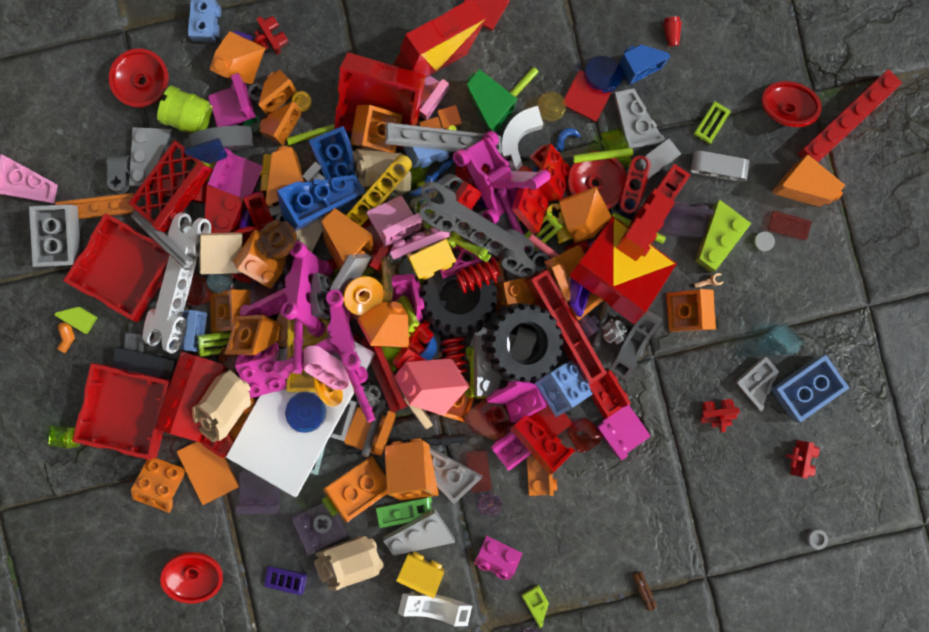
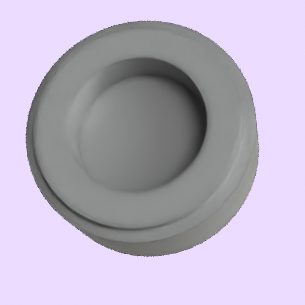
M761 232L755 236L753 243L758 251L766 252L773 248L775 239L771 233Z
M812 529L807 533L806 541L810 547L820 550L826 547L828 536L820 529Z

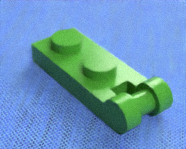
M431 497L377 507L379 527L383 528L412 522L432 511ZM423 505L424 512L418 513L417 506Z

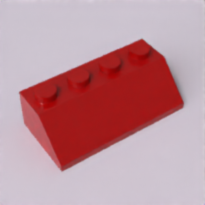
M181 352L155 429L201 442L203 436L199 430L201 424L200 422H194L192 407L199 403L215 378L224 373L226 365Z

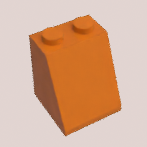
M282 146L272 153L266 203L270 208L280 205L277 196L278 190L294 182H306L302 177L304 174L298 155L292 147Z
M806 155L791 167L772 190V193L821 207L825 204L829 205L832 201H837L843 194L841 190L845 184L811 156Z
M336 208L324 215L321 221L323 240L339 271L348 255H373V237L371 233Z
M412 439L409 443L398 441L392 442L390 446H385L388 495L400 501L439 496L429 444L422 441V439Z

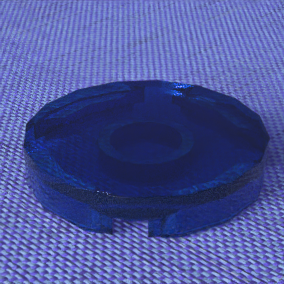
M597 56L587 63L584 78L592 89L602 90L604 93L612 92L619 87L623 79V70L614 59L607 56Z
M302 392L293 396L287 403L285 410L286 421L290 427L302 433H310L319 429L324 423L327 414L325 403L316 394Z

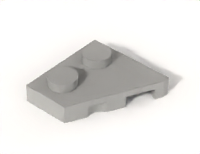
M763 356L739 377L735 383L759 411H762L766 396L770 394L772 383L775 381L779 371L766 356Z

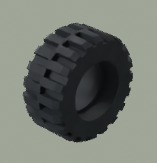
M462 258V261L468 262V259ZM440 270L435 271L432 277L424 279L421 287V297H423L424 301L422 313L425 315L426 320L433 325L434 330L437 332L440 330L443 332V335L448 337L449 334L455 335V337H461V335L468 337L472 336L475 331L477 333L481 331L486 322L489 323L496 307L497 288L494 286V281L490 279L489 286L483 281L482 288L474 284V291L477 294L475 308L466 314H453L441 305L440 293L446 285L457 282L456 276L454 274L443 278Z
M513 303L509 304L508 307H501L499 313L491 315L492 321L490 323L486 322L484 328L487 329V332L482 334V340H485V345H482V351L487 354L485 356L486 361L491 363V368L494 371L512 380L530 382L531 379H541V374L547 375L551 372L550 366H556L558 363L556 357H561L562 351L559 350V347L563 345V339L559 338V334L562 333L561 328L555 326L558 321L555 317L549 316V311L541 309L537 305ZM527 323L532 326L536 333V348L529 358L517 361L508 352L507 339L511 330L516 325Z

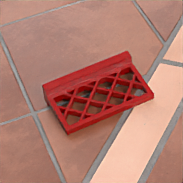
M174 140L128 204L152 223L156 230L167 233L174 216L185 210L211 175L213 169L203 163L178 141ZM179 148L181 150V158L173 160V153ZM194 160L197 164L192 170L187 171L186 161ZM182 162V172L174 173V164ZM164 165H169L170 174L162 175L161 169ZM183 176L181 186L175 187V177ZM170 178L171 188L163 189L162 179ZM152 181H157L158 190L150 191ZM171 192V199L169 202L164 203L163 193ZM158 194L159 204L151 205L150 195ZM145 196L146 206L139 207L136 203L141 197ZM159 208L158 217L153 219L151 209Z
M367 338L361 340L360 342L363 347L375 353L370 365L390 411L396 412L408 407L394 378L396 372L386 349L383 346H370Z

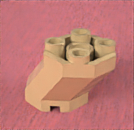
M364 147L352 151L355 175L364 190H368L394 159L403 154H393ZM397 164L399 169L404 170L403 166ZM410 171L392 191L397 196L405 195L406 192L411 190ZM385 178L388 183L392 184L389 179Z
M232 370L217 376L199 403L192 407L194 422H200V432L211 442L220 441L226 437L242 412L251 404L248 392L250 391V386L245 380L237 377Z
M358 536L316 552L315 556H318V559L315 560L314 564L322 582L327 581L329 584L326 586L327 589L337 591L343 587L378 575L384 565L378 556L376 542L372 538L368 539L366 536Z

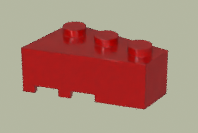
M207 185L205 219L211 223V233H233L238 230L239 220L244 209L247 207L244 199Z
M655 189L635 213L616 249L634 261H637L641 255L645 257L651 249L649 244L651 245L656 239V233L663 226V221L675 201Z

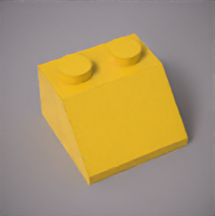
M446 238L406 254L412 269L419 279H428L434 275L435 271L449 269L453 266L452 263L456 262Z
M415 551L413 554L409 552L399 572L397 582L434 599L445 569L442 568L443 565L435 560L429 562L424 559L422 554Z

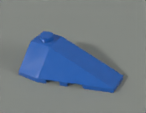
M344 126L309 140L326 180L333 177L355 175L352 144ZM358 197L340 207V212L343 213L351 210L358 202Z
M350 175L333 177L327 180L317 179L310 182H294L278 190L277 196L285 221L298 231L324 217L326 213H330L334 208L338 209L363 195L366 191L357 176Z

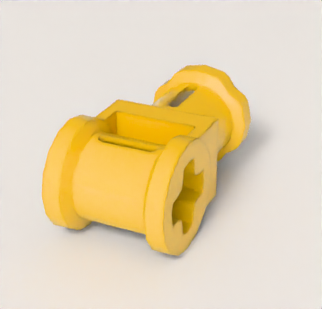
M552 204L546 210L545 215L550 211L552 212V209L554 212H559L557 222L562 224L563 227L556 235L558 237V244L572 239L567 230L560 205Z

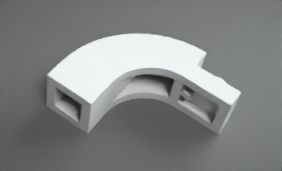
M538 106L517 114L504 131L502 157L505 160L511 159L508 161L511 171H518L522 166L518 151V143L521 138L530 132L541 130L543 127Z
M411 591V593H403L398 614L402 616L430 617L453 626H468L472 606L449 597L435 595L433 599L423 593Z

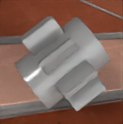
M611 319L602 327L604 330L602 332L603 338L608 343L615 342L618 345L627 337L625 334L627 331L626 326L619 320L614 322Z
M370 382L363 385V391L370 407L379 404L380 389L376 385H371Z

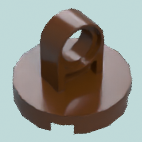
M274 220L268 223L260 232L262 234L260 241L257 239L258 250L266 258L272 260L292 256L289 252L292 251L296 244V230L287 221L280 222L279 220Z

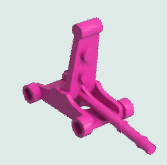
M489 131L476 144L466 150L459 149L454 152L453 160L460 167L467 166L478 190L482 193L481 196L488 210L483 212L482 217L495 224L499 221L501 214L506 212L512 226L511 228L523 234L521 224H519L516 214L512 211L518 191L516 188L536 190L550 180V174L544 169L540 172L511 171L508 161L500 155L495 147L499 144L497 134L494 131ZM483 164L488 166V174L481 170ZM524 247V250H529V247Z
M296 241L292 251L289 252L294 257V261L289 274L285 277L286 288L251 305L242 306L240 314L242 316L265 315L269 317L281 313L282 316L289 320L294 319L293 372L300 374L302 373L303 324L306 325L308 333L314 337H320L326 329L325 324L318 320V317L312 315L311 284L313 275L318 272L325 276H330L333 266L307 250V246L301 241ZM309 275L311 276V281H310V283H309V280H308V276H309Z
M334 289L326 295L331 313V321L327 327L329 338L314 346L321 347L331 355L337 353L340 356L354 389L353 392L356 394L362 408V413L365 415L367 422H372L375 420L372 407H370L363 391L364 388L360 384L367 380L368 373L360 365L361 360L354 343L349 324L352 314L343 305L344 297L342 293ZM302 352V359H303L302 370H303V369H304V356H303V352ZM294 356L285 361L275 362L273 368L280 378L286 379L293 372L292 360Z

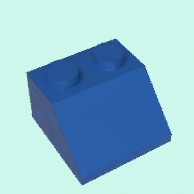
M642 44L638 47L633 45L624 51L625 53L621 57L618 66L627 83L631 85L662 69L669 60L670 54Z

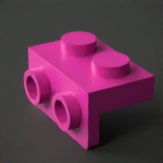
M512 430L505 437L497 439L491 447L508 471L531 455V452Z
M486 536L478 556L474 560V564L484 571L489 570L495 573L500 579L510 580L515 574L523 553Z

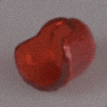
M585 417L574 420L568 428V436L577 453L590 451L604 439V436L593 422ZM583 430L585 431V433L582 435L577 434Z

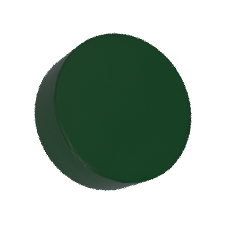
M256 115L255 118L244 121L243 126L251 127L252 135L258 134L262 119Z

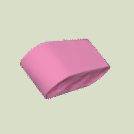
M308 346L303 350L304 370L308 374L335 390H343L349 386V377L342 361L318 346Z

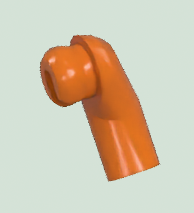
M63 322L57 327L62 338L57 349L66 353L74 341L75 335L72 327Z

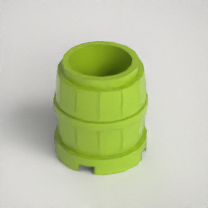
M172 85L169 86L164 93L167 95L165 101L161 100L157 114L159 123L166 126L170 125L182 132L188 133L207 129L213 111V106L209 101L193 93L181 91Z

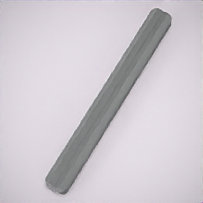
M134 210L131 218L182 268H191L193 264L192 259L162 231L156 230L152 223Z

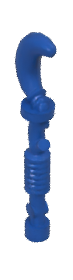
M573 128L562 130L559 134L558 142L555 143V149L557 151L564 150L565 139L568 136L579 138L581 136L580 133ZM536 166L532 171L537 172L539 168Z
M453 155L449 160L441 164L437 171L433 172V175L426 176L424 184L434 182L440 174L449 169L454 162ZM422 186L410 191L409 194L412 196L421 195Z

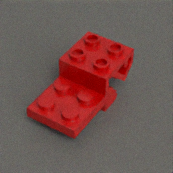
M551 143L540 146L529 156L539 168L537 172L543 169L547 170L550 174V180L536 190L518 188L512 206V211L532 234L540 232L548 202L562 199L571 169ZM523 165L518 169V171L533 172L531 168L529 169Z

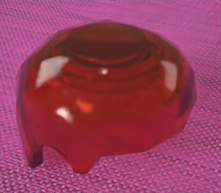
M192 277L187 296L188 305L202 306L212 298L213 288L205 277Z

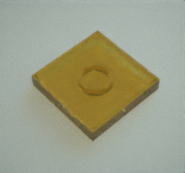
M382 257L380 284L384 292L382 302H392L393 297L390 257Z

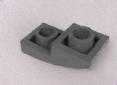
M318 272L313 275L311 284V310L313 316L326 320L331 317L330 305L326 300V295L331 291L332 282L328 276Z

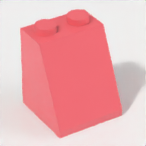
M452 359L406 362L394 376L409 405L441 415H445L469 387Z

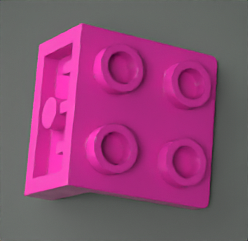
M239 73L231 75L233 84H231L230 88L209 95L217 127L233 126L256 117L246 84Z
M222 148L208 185L243 198V196L253 194L260 178L262 165L234 155L230 150Z
M414 274L390 276L389 302H397L402 295L408 297L418 322L423 321L422 309H424L423 297H419L420 283L415 280Z
M277 343L256 355H237L235 367L241 380H245L250 386V391H248L250 398L286 389V379L280 378L273 368L279 356Z
M511 381L507 384V387L493 391L492 395L486 398L487 402L506 404L512 423H517L523 416H530L547 407L545 399L536 384L530 382Z
M629 405L595 426L621 461L628 457V452L650 437V434Z

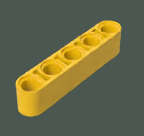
M405 155L396 157L346 216L354 219L359 226H362L368 219L367 211L378 207L407 175L412 167L409 157ZM397 164L403 166L404 170L399 169ZM385 178L389 179L392 184L388 183ZM373 192L378 193L380 197H377Z

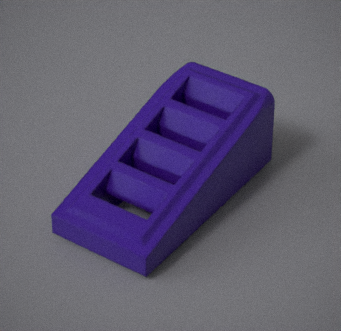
M571 278L570 305L577 316L582 317L590 291Z
M268 566L264 586L303 595L307 573ZM273 572L276 573L275 583H271ZM280 574L284 575L282 584H279ZM288 576H291L290 586L286 585ZM295 578H299L297 587H294Z

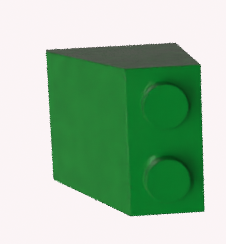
M479 69L476 74L473 72L466 81L468 83L467 96L486 132L494 131L496 133L515 110L517 98Z

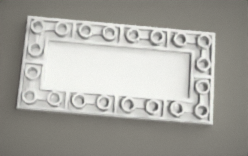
M354 342L357 354L361 360L360 365L367 370L375 353ZM287 348L280 361L287 360ZM337 353L332 354L334 357L341 361V358ZM350 380L349 386L342 390L343 400L341 404L336 407L325 404L316 392H286L285 389L261 395L226 457L290 495L297 497L354 394Z

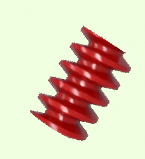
M491 257L490 263L482 261V266L479 262L475 263L474 268L472 265H468L467 272L463 267L459 269V274L455 270V276L460 289L466 294L468 286L474 291V284L482 288L483 281L487 286L490 285V279L497 283V276H500V271L494 257Z
M465 337L446 338V340L440 342V345L446 347L441 350V353L447 355L442 359H452L461 374L466 372L467 368L461 367V365L467 363L466 360L461 359V357L466 355V352L460 351V349L465 347V344L460 343Z

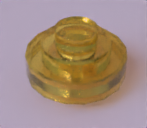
M547 92L538 100L537 106L544 120H559L566 111L564 97L557 92Z

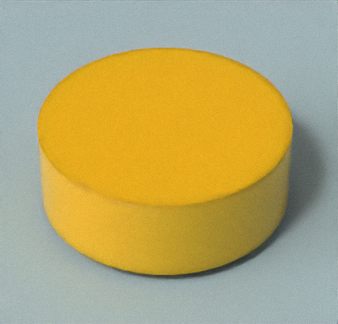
M299 91L292 97V102L298 105L301 112H306L310 109L312 100L308 93Z

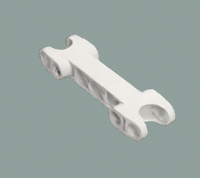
M178 213L174 216L168 237L192 259L193 264L189 269L182 268L169 256L156 308L149 310L143 330V341L146 344L155 346L162 339V348L169 353H174L180 348L185 336L187 325L186 319L182 315L197 258L200 257V233H211V223L209 220L198 218L192 225L191 217L186 213ZM184 217V223L180 226V220ZM204 223V229L201 232L200 226ZM154 332V338L150 341V335ZM174 340L173 346L169 349L170 342Z

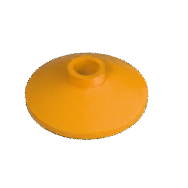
M361 276L355 278L347 285L343 296L344 303L353 314L363 315L382 303L384 292L381 284L375 278ZM361 291H364V294L362 296H359V293Z
M313 377L315 391L325 404L331 407L341 404L343 400L342 390L332 389Z

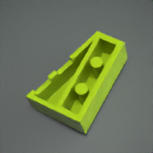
M718 200L713 205V210L695 259L696 263L710 273L717 270L752 224L721 200Z

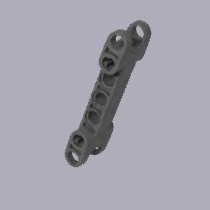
M427 182L422 186L421 195L427 201L420 207V216L423 220L440 231H454L474 244L487 249L488 252L502 260V266L515 275L523 278L534 275L535 264L528 257L534 254L535 246L530 239L516 230H503L457 202L456 194L438 183ZM434 189L435 192L428 193L425 190ZM431 209L433 213L428 214L424 210ZM524 247H530L531 249L525 251ZM524 268H530L531 270H529V271H524V270H522V269H524Z

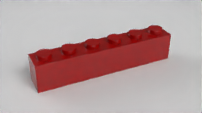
M889 69L885 71L806 144L797 155L801 159L809 155L819 162L891 95L902 82Z
M541 270L524 280L540 308L549 311V316L555 317L558 321L555 326L560 327L562 331L559 334V338L563 339V345L561 346L569 360H572L574 365L578 367L584 381L587 384H592L606 375L604 367L549 270Z

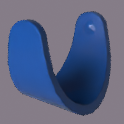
M434 336L428 342L425 351L420 354L426 360H432V357L437 352V342Z

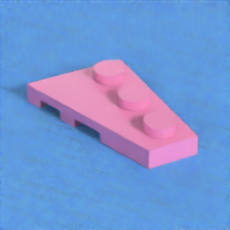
M1 154V195L54 204L57 184Z
M431 227L423 232L414 234L405 241L402 239L395 242L390 253L392 258L396 259L450 236V232H443L435 227Z

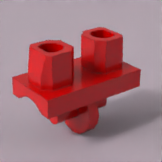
M262 16L257 18L256 20L264 34H261L259 30L254 32L257 38L253 42L265 47L266 50L269 48L267 44L269 41L277 55L282 52L281 48L288 43V39L283 31L275 36L271 33V31L279 27L275 17L271 16L264 20Z
M424 320L418 327L414 326L415 331L413 333L409 332L408 348L419 355L425 351L420 341L426 344L434 335L428 329L430 323L427 320Z
M732 399L722 400L720 402L721 409L715 410L713 401L703 402L702 414L700 416L701 423L711 422V427H718L721 433L726 431V426H732V419H737V414H740L739 407L735 408Z
M797 440L792 455L786 453V458H791L790 475L806 479L808 476H815L816 468L810 465L812 457L817 458L819 456L820 449L814 446V443Z

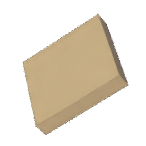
M200 233V274L241 273V271L237 270L233 260L242 249V234Z
M399 387L403 399L425 429L431 427L432 422L426 411L409 405Z

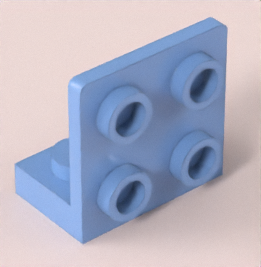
M184 310L182 317L186 319L187 328L179 349L198 352L197 335H204L207 313ZM174 340L170 342L169 348L173 346Z
M572 360L535 382L556 417L592 395L589 385L584 381L578 367L574 365Z

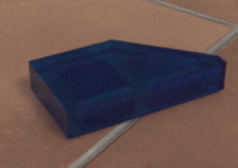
M220 138L187 147L184 150L185 154L207 164L226 159L228 156Z

